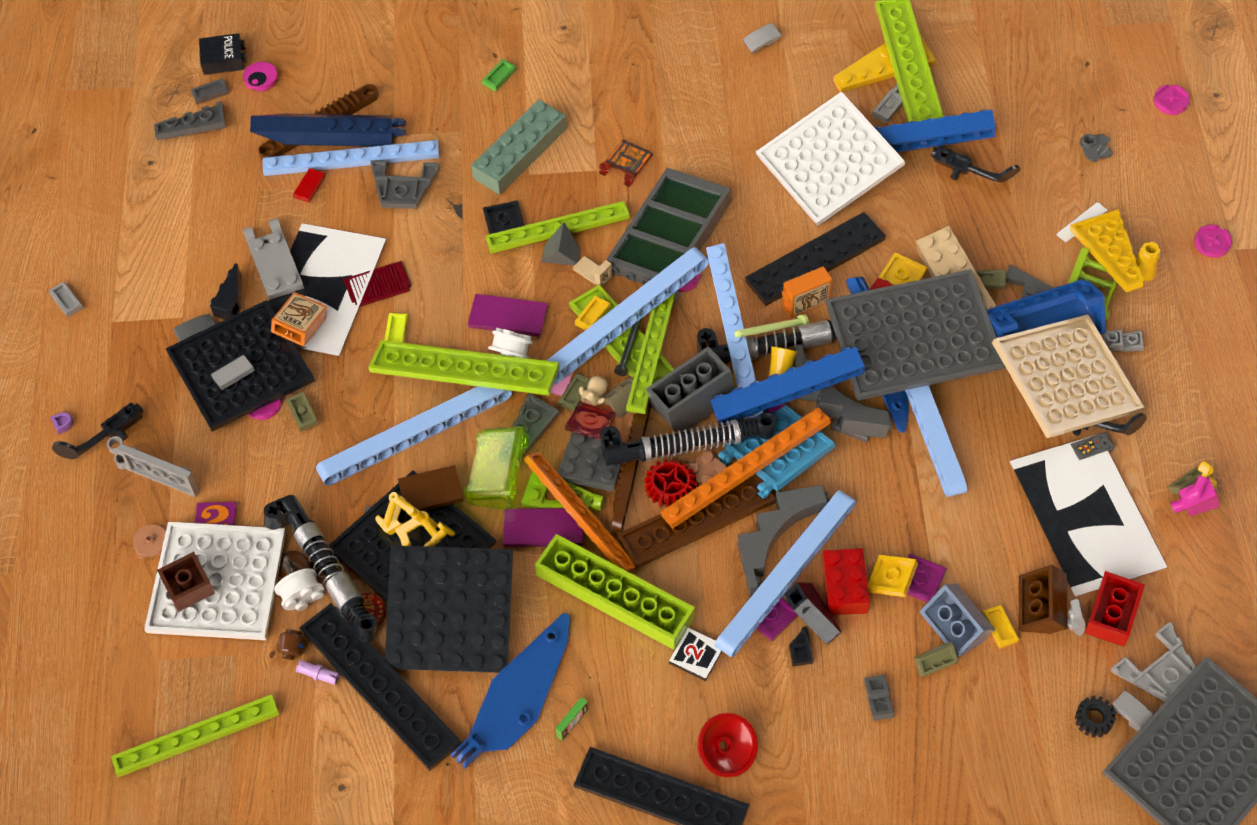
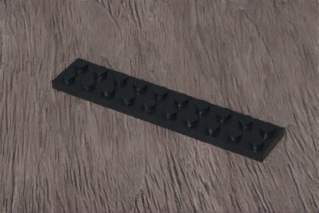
M332 603L299 627L303 635L429 771L462 744L461 740L371 644L360 641L357 638L353 625Z

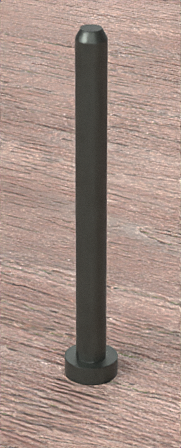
M642 318L632 325L620 364L615 367L614 372L619 376H626L628 373L627 363Z

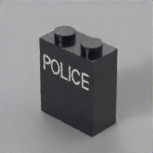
M240 33L199 38L200 65L204 75L244 70V63L247 62L246 53L243 50H246L245 40H241Z

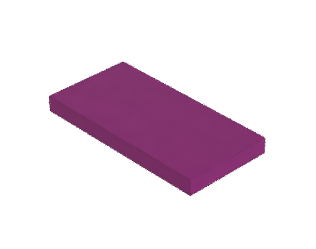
M475 294L468 320V328L496 331V328L518 334L541 337L548 303Z
M565 508L504 509V547H547L556 534L578 546H583V529L578 526L577 522L566 512Z

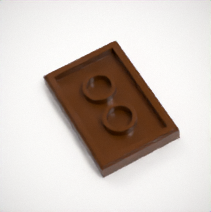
M455 465L398 478L402 497L419 511L464 501Z

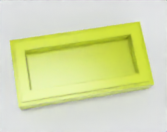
M389 313L384 341L404 343L408 314Z

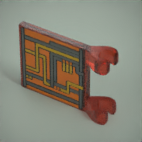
M622 140L606 161L599 165V169H601L599 174L606 176L610 167L626 173L624 185L630 187L635 177L653 156V153Z

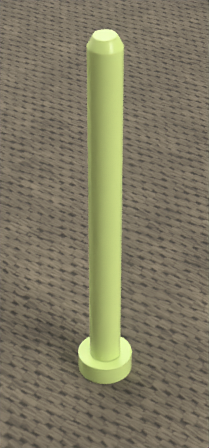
M803 314L799 315L797 319L736 330L734 335L739 338L809 324V319Z

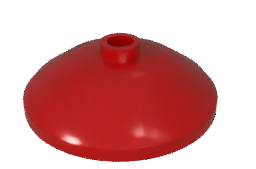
M720 713L708 719L702 726L698 735L697 750L701 762L711 773L720 777H736L746 772L753 764L758 751V741L752 725L745 718L734 713ZM721 742L724 743V748H723V749L720 748V743H721Z

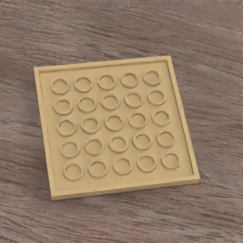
M1089 315L995 338L992 342L1046 438L1141 412L1144 409L1143 404Z

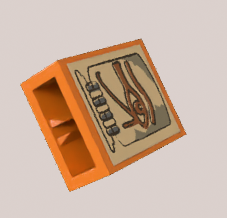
M824 266L784 282L781 306L784 312H788L790 317L826 303V299L831 298L832 278Z
M294 292L272 318L271 332L304 347L326 320L327 306Z

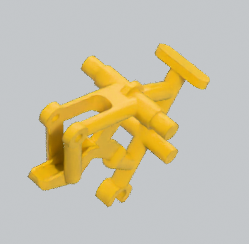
M392 492L389 495L390 502L385 518L383 519L380 515H377L375 518L384 532L389 535L395 532L398 534L402 546H412L407 533L420 525H423L432 536L424 546L434 547L447 534L452 537L455 535L452 529L441 522L437 524L429 517L427 512L419 511L396 492ZM401 508L412 517L411 520L404 524L398 521Z

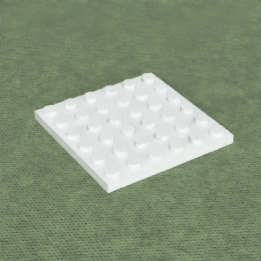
M842 92L756 151L759 159L817 226L905 165V161Z
M168 522L158 569L195 552L215 594L178 612L157 572L144 628L145 632L266 640L286 536L285 528L270 530L267 527Z

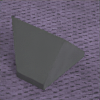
M564 222L544 245L542 262L575 265L578 263L580 248Z

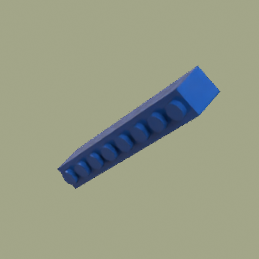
M981 110L974 113H962L955 116L948 115L936 119L929 118L917 122L910 121L904 124L874 127L896 152L996 137L992 110Z
M846 347L837 354H827L818 361H808L804 366L799 368L792 367L780 375L773 374L764 381H754L750 386L735 388L726 395L719 394L710 402L719 427H721V422H723V425H727V421L730 423V420L746 418L865 374V366L857 347Z

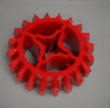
M666 458L664 463L657 461L656 466L651 465L650 471L646 472L644 479V489L647 492L648 499L652 498L653 504L658 502L659 507L666 505L667 508L697 488V478L694 475L693 469H688V463L682 465L681 460L676 463L674 458L671 462H668ZM678 476L683 478L686 484L683 483L682 480L678 479ZM655 484H658L659 487L663 488V492L659 490Z

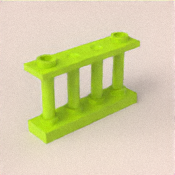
M1082 247L1068 283L1087 280L1092 284L1110 289L1108 296L1104 295L1105 322H1107L1110 311L1107 309L1117 282L1115 280L1110 282L1082 271L1083 267L1087 268L1088 266L1107 272L1099 262L1087 257L1089 249Z

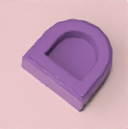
M61 412L50 417L58 434L71 429L74 423L72 416L67 412Z

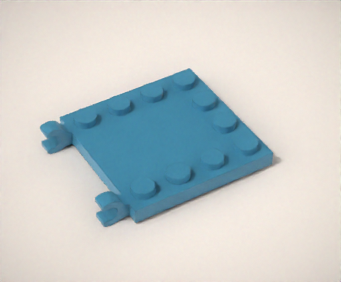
M787 405L773 412L772 414L776 417L775 435L802 417ZM818 431L758 471L756 475L764 480V482L757 486L760 490L758 495L764 499L771 493L772 489L779 491L833 450L835 443ZM757 435V438H748L740 444H733L731 441L730 446L725 444V450L721 451L718 456L721 458V463L727 466L733 457L739 460L769 439H762Z

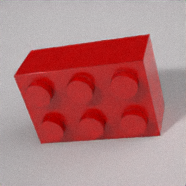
M863 548L823 550L821 563L826 607L830 614H868L870 601Z
M1105 571L1084 633L1125 647L1145 584Z

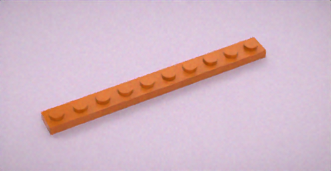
M819 407L662 510L660 512L662 518L672 529L829 425L831 423L830 418Z

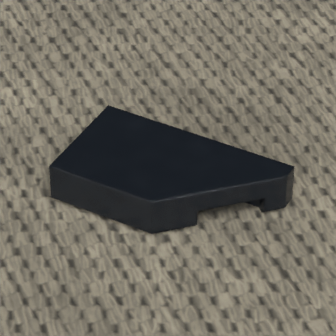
M803 627L797 637L789 644L792 667L813 664L806 627Z

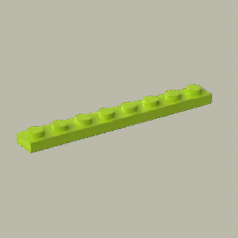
M622 201L485 235L491 254L550 239L563 222L570 233H575L629 219V213L625 202Z
M672 294L651 311L626 406V411L646 414L649 402L646 388L654 382L675 294Z
M268 695L111 756L116 775L119 778L279 716L273 695Z

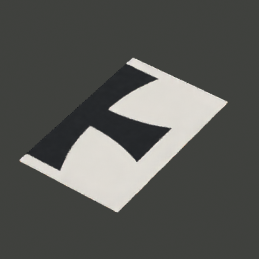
M301 224L290 249L304 289L295 292L327 306L326 320L304 347L293 342L296 348L340 355L386 241L385 238ZM370 271L368 274L363 275L364 280L360 276L362 285L359 278L356 277L361 293L355 278H353L357 293L352 280L349 279L357 301V305H355V302H351L343 279ZM294 292L268 300L275 314H277Z
M1077 440L1010 461L1062 571L1067 574V581L1074 596L1099 589L1105 571L1132 579L1167 568L1108 451L1079 461L1070 445L1081 441Z

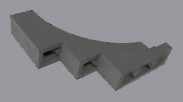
M795 345L794 351H797L792 367L799 368L812 360L806 359V354L803 353V345ZM833 386L797 398L798 400L815 401L816 408L819 407L828 417L839 418L840 433L886 438L887 432L891 431L892 419H889V411L860 404L843 395Z
M823 485L777 492L775 498L777 510L757 513L756 524L758 531L737 535V546L749 597L761 585L759 577L764 576L766 560L776 540L796 522L805 517L820 513L829 502L828 492H824Z

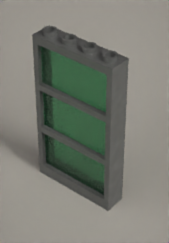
M666 168L606 259L612 264V274L645 285L690 249L695 247L700 251L732 201L731 188Z

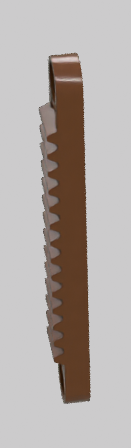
M366 84L354 92L351 90L348 95L344 94L343 98L339 97L338 101L334 100L331 105L327 104L326 108L321 107L320 111L316 110L315 114L352 115L378 99L377 87L373 84ZM368 91L374 92L370 96L365 95V93ZM270 139L259 147L258 152L261 160H263V158L282 156L299 145H285ZM266 150L272 151L268 155L263 154Z
M650 401L648 402L646 414H633L632 427H630L629 440L627 442L637 441L638 438L645 436L651 410ZM639 460L622 463L618 486L614 495L615 500H613L612 532H623Z

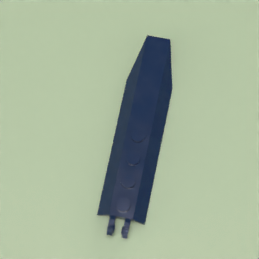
M289 113L251 116L250 132L285 145L374 147L392 145V136H405V129H392V127H403L406 125V121L399 118L392 120V116Z

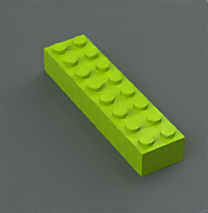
M558 534L554 536L535 563L536 576L673 650H675L687 628L690 627L695 619V607Z

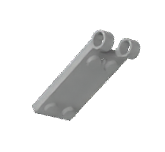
M277 218L268 221L272 234L257 239L252 227L243 229L269 300L304 289Z
M118 436L111 437L107 441V447L115 455L114 461L119 469H127L194 497L199 493V488L192 471L187 467L183 466L181 468L143 453L134 446L128 447L124 445L122 439ZM120 443L117 448H111L113 444ZM123 458L125 462L119 463V460Z

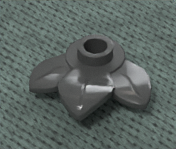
M1085 134L1081 137L1079 145L1084 149V155L1088 160L1097 162L1098 157L1106 159L1112 156V151L1106 145L1109 143L1110 137L1103 134L1095 136Z

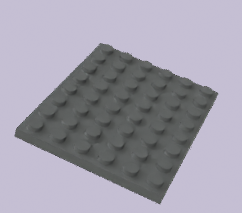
M971 269L826 299V306L840 349L856 346L865 366V374L850 379L857 401L1006 369L992 344L996 335Z
M1205 656L1104 769L1102 774L1160 825H1238L1257 803V698Z

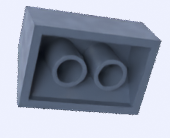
M957 583L945 584L919 611L944 643L951 641L954 644L957 658L983 643L995 630Z

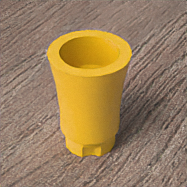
M1155 242L1144 243L1136 258V264L1139 267L1143 281H1150L1157 274L1160 249Z
M771 347L769 376L773 374L780 375L792 368L797 351Z

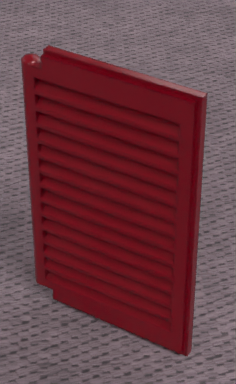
M402 261L373 270L359 307L410 291L409 287H411ZM370 271L343 279L351 302H355V305H357V301L349 279L352 280L357 293L353 278H355L361 293L356 277L359 278L362 285L360 276L364 280L363 275L370 273Z

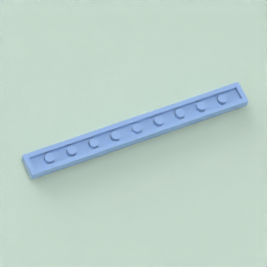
M438 140L263 158L264 176L307 172L309 168L318 171L371 165V160L396 163L439 158Z
M722 243L707 247L706 250L737 388H745L756 381L746 336L738 338L734 335L736 330L744 329L726 247ZM762 411V412H759V413H756V414H754V415L748 416V417H746V418H744V419H745V420H750V419L758 418V416H759L761 413H763V411Z

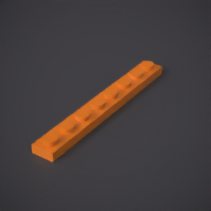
M541 452L528 454L524 461L529 468L538 476L542 484L550 490L554 498L562 504L566 512L573 517L578 526L585 531L590 540L602 551V554L612 564L629 573L633 572L635 565L626 551Z

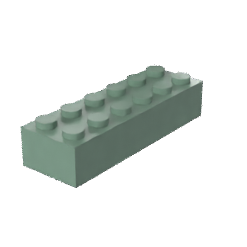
M538 99L471 164L473 179L501 195L567 129L566 115Z

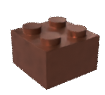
M195 552L157 570L178 612L215 594Z

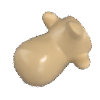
M600 376L592 377L588 382L586 390L582 386L579 388L581 401L591 407L602 404L605 398H601V396L607 390V381Z

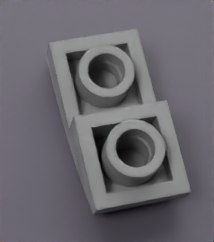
M771 23L754 31L742 40L752 54H754L766 44L769 47L781 38L782 35Z
M1122 329L1106 331L1103 334V340L1110 351H1144L1142 331L1122 333Z
M1075 599L1071 600L1072 608L1068 610L1070 618L1067 619L1070 630H1073L1077 636H1081L1085 631V620L1080 600Z
M1126 691L1112 704L1114 706L1113 710L1129 720L1128 725L1136 731H1139L1153 716L1141 702Z

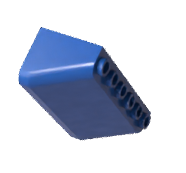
M1087 280L1071 282L987 310L996 338L1084 315H1089L1100 335L1106 333L1104 294Z

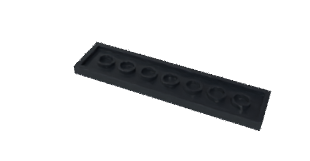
M863 212L746 276L745 282L763 304L768 306L783 297L784 282L823 266L829 272L885 241L886 236L867 214Z
M589 747L574 782L575 788L675 825H743L749 810V804L592 747Z

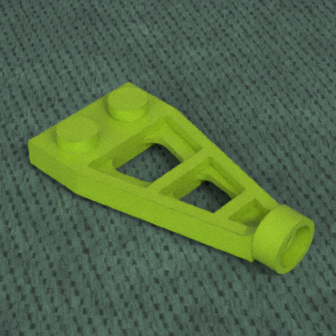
M532 471L521 502L522 506L532 509L564 508L558 500L545 499L548 488L542 484L538 476ZM566 482L576 494L582 496L581 500L590 511L602 510L604 496L593 494L572 483Z

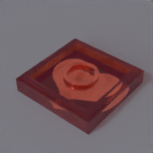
M579 402L566 423L565 430L601 440L600 432L603 428L610 426L615 418V412Z

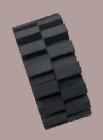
M1092 696L1091 699L1089 697L1085 698L1084 701L1080 702L1075 714V719H1077L1075 722L1076 726L1080 725L1079 730L1081 732L1085 730V735L1087 736L1091 733L1093 738L1097 734L1099 737H1102L1103 734H1108L1116 719V711H1113L1114 706L1112 704L1109 706L1107 699L1103 702V697L1100 696L1098 700L1096 696ZM1091 710L1098 711L1103 715V721L1094 723L1088 719L1087 713Z

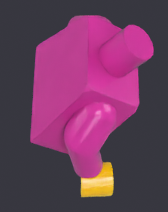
M1203 461L1198 467V470L1203 474L1198 476L1196 483L1179 491L1181 499L1170 502L1174 513L1186 510L1189 516H1193L1220 507L1215 492L1217 481L1212 477L1207 478V476L1213 473V467Z

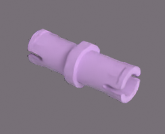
M303 660L299 661L298 664L300 666L297 665V673L313 677L315 681L319 679L334 686L336 685V680L339 678L338 672L323 668L320 664L313 665Z

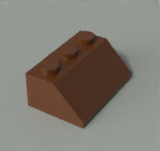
M1049 565L1019 575V631L1052 634L1067 629V574L1054 565Z

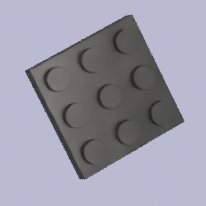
M572 432L558 473L565 482L614 492L622 463L606 466L601 449V440Z

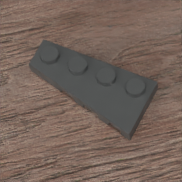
M219 101L216 102V106L209 108L207 105L196 113L190 111L181 118L173 117L154 124L156 140L226 128L223 103Z
M528 393L526 401L521 406L519 415L497 455L498 460L514 469L559 416V411Z

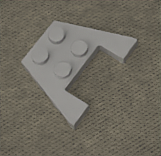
M1171 622L1157 631L1155 635L1169 651L1144 671L1140 672L1126 657L1111 669L1112 673L1164 702L1196 668L1190 656L1186 654L1180 637H1177L1174 632V626Z

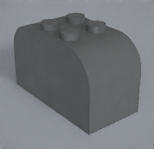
M707 347L646 388L651 406L675 432H678V430L683 432L684 429H690L714 412L710 400L719 394L726 395L731 393L735 386L731 370Z

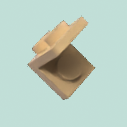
M583 257L573 266L575 272L596 286L600 285L602 287L612 277V264L607 260L601 265H597L587 257Z

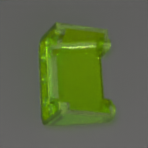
M525 427L481 429V432L477 433V449L468 486H465L464 497L467 498L468 505L502 510L515 509L516 501L512 500L514 493L517 491L515 485L522 453H525V448H528L530 440Z

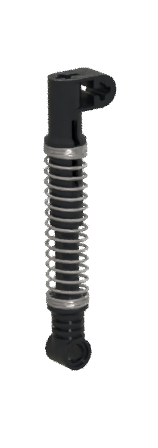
M764 412L758 418H755V421L754 419H750V421L735 419L730 420V423L727 421V427H724L723 422H721V428H718L715 423V429H712L709 424V430H705L703 425V431L701 432L696 427L697 432L695 433L690 428V431L684 429V432H680L678 430V433L675 434L672 431V434L669 435L666 432L664 436L660 433L659 437L653 435V438L645 436L638 438L637 441L627 443L622 442L617 428L608 426L600 432L601 449L606 466L637 460L647 462L651 461V458L656 460L658 456L662 459L664 455L669 457L670 454L673 456L676 453L681 455L682 452L687 454L689 450L693 453L694 449L699 452L702 448L705 451L707 446L709 449H712L713 445L718 448L719 444L724 447L725 442L728 446H730L731 441L733 444H740L748 438H757V435L762 439H771L776 434V417L772 413Z

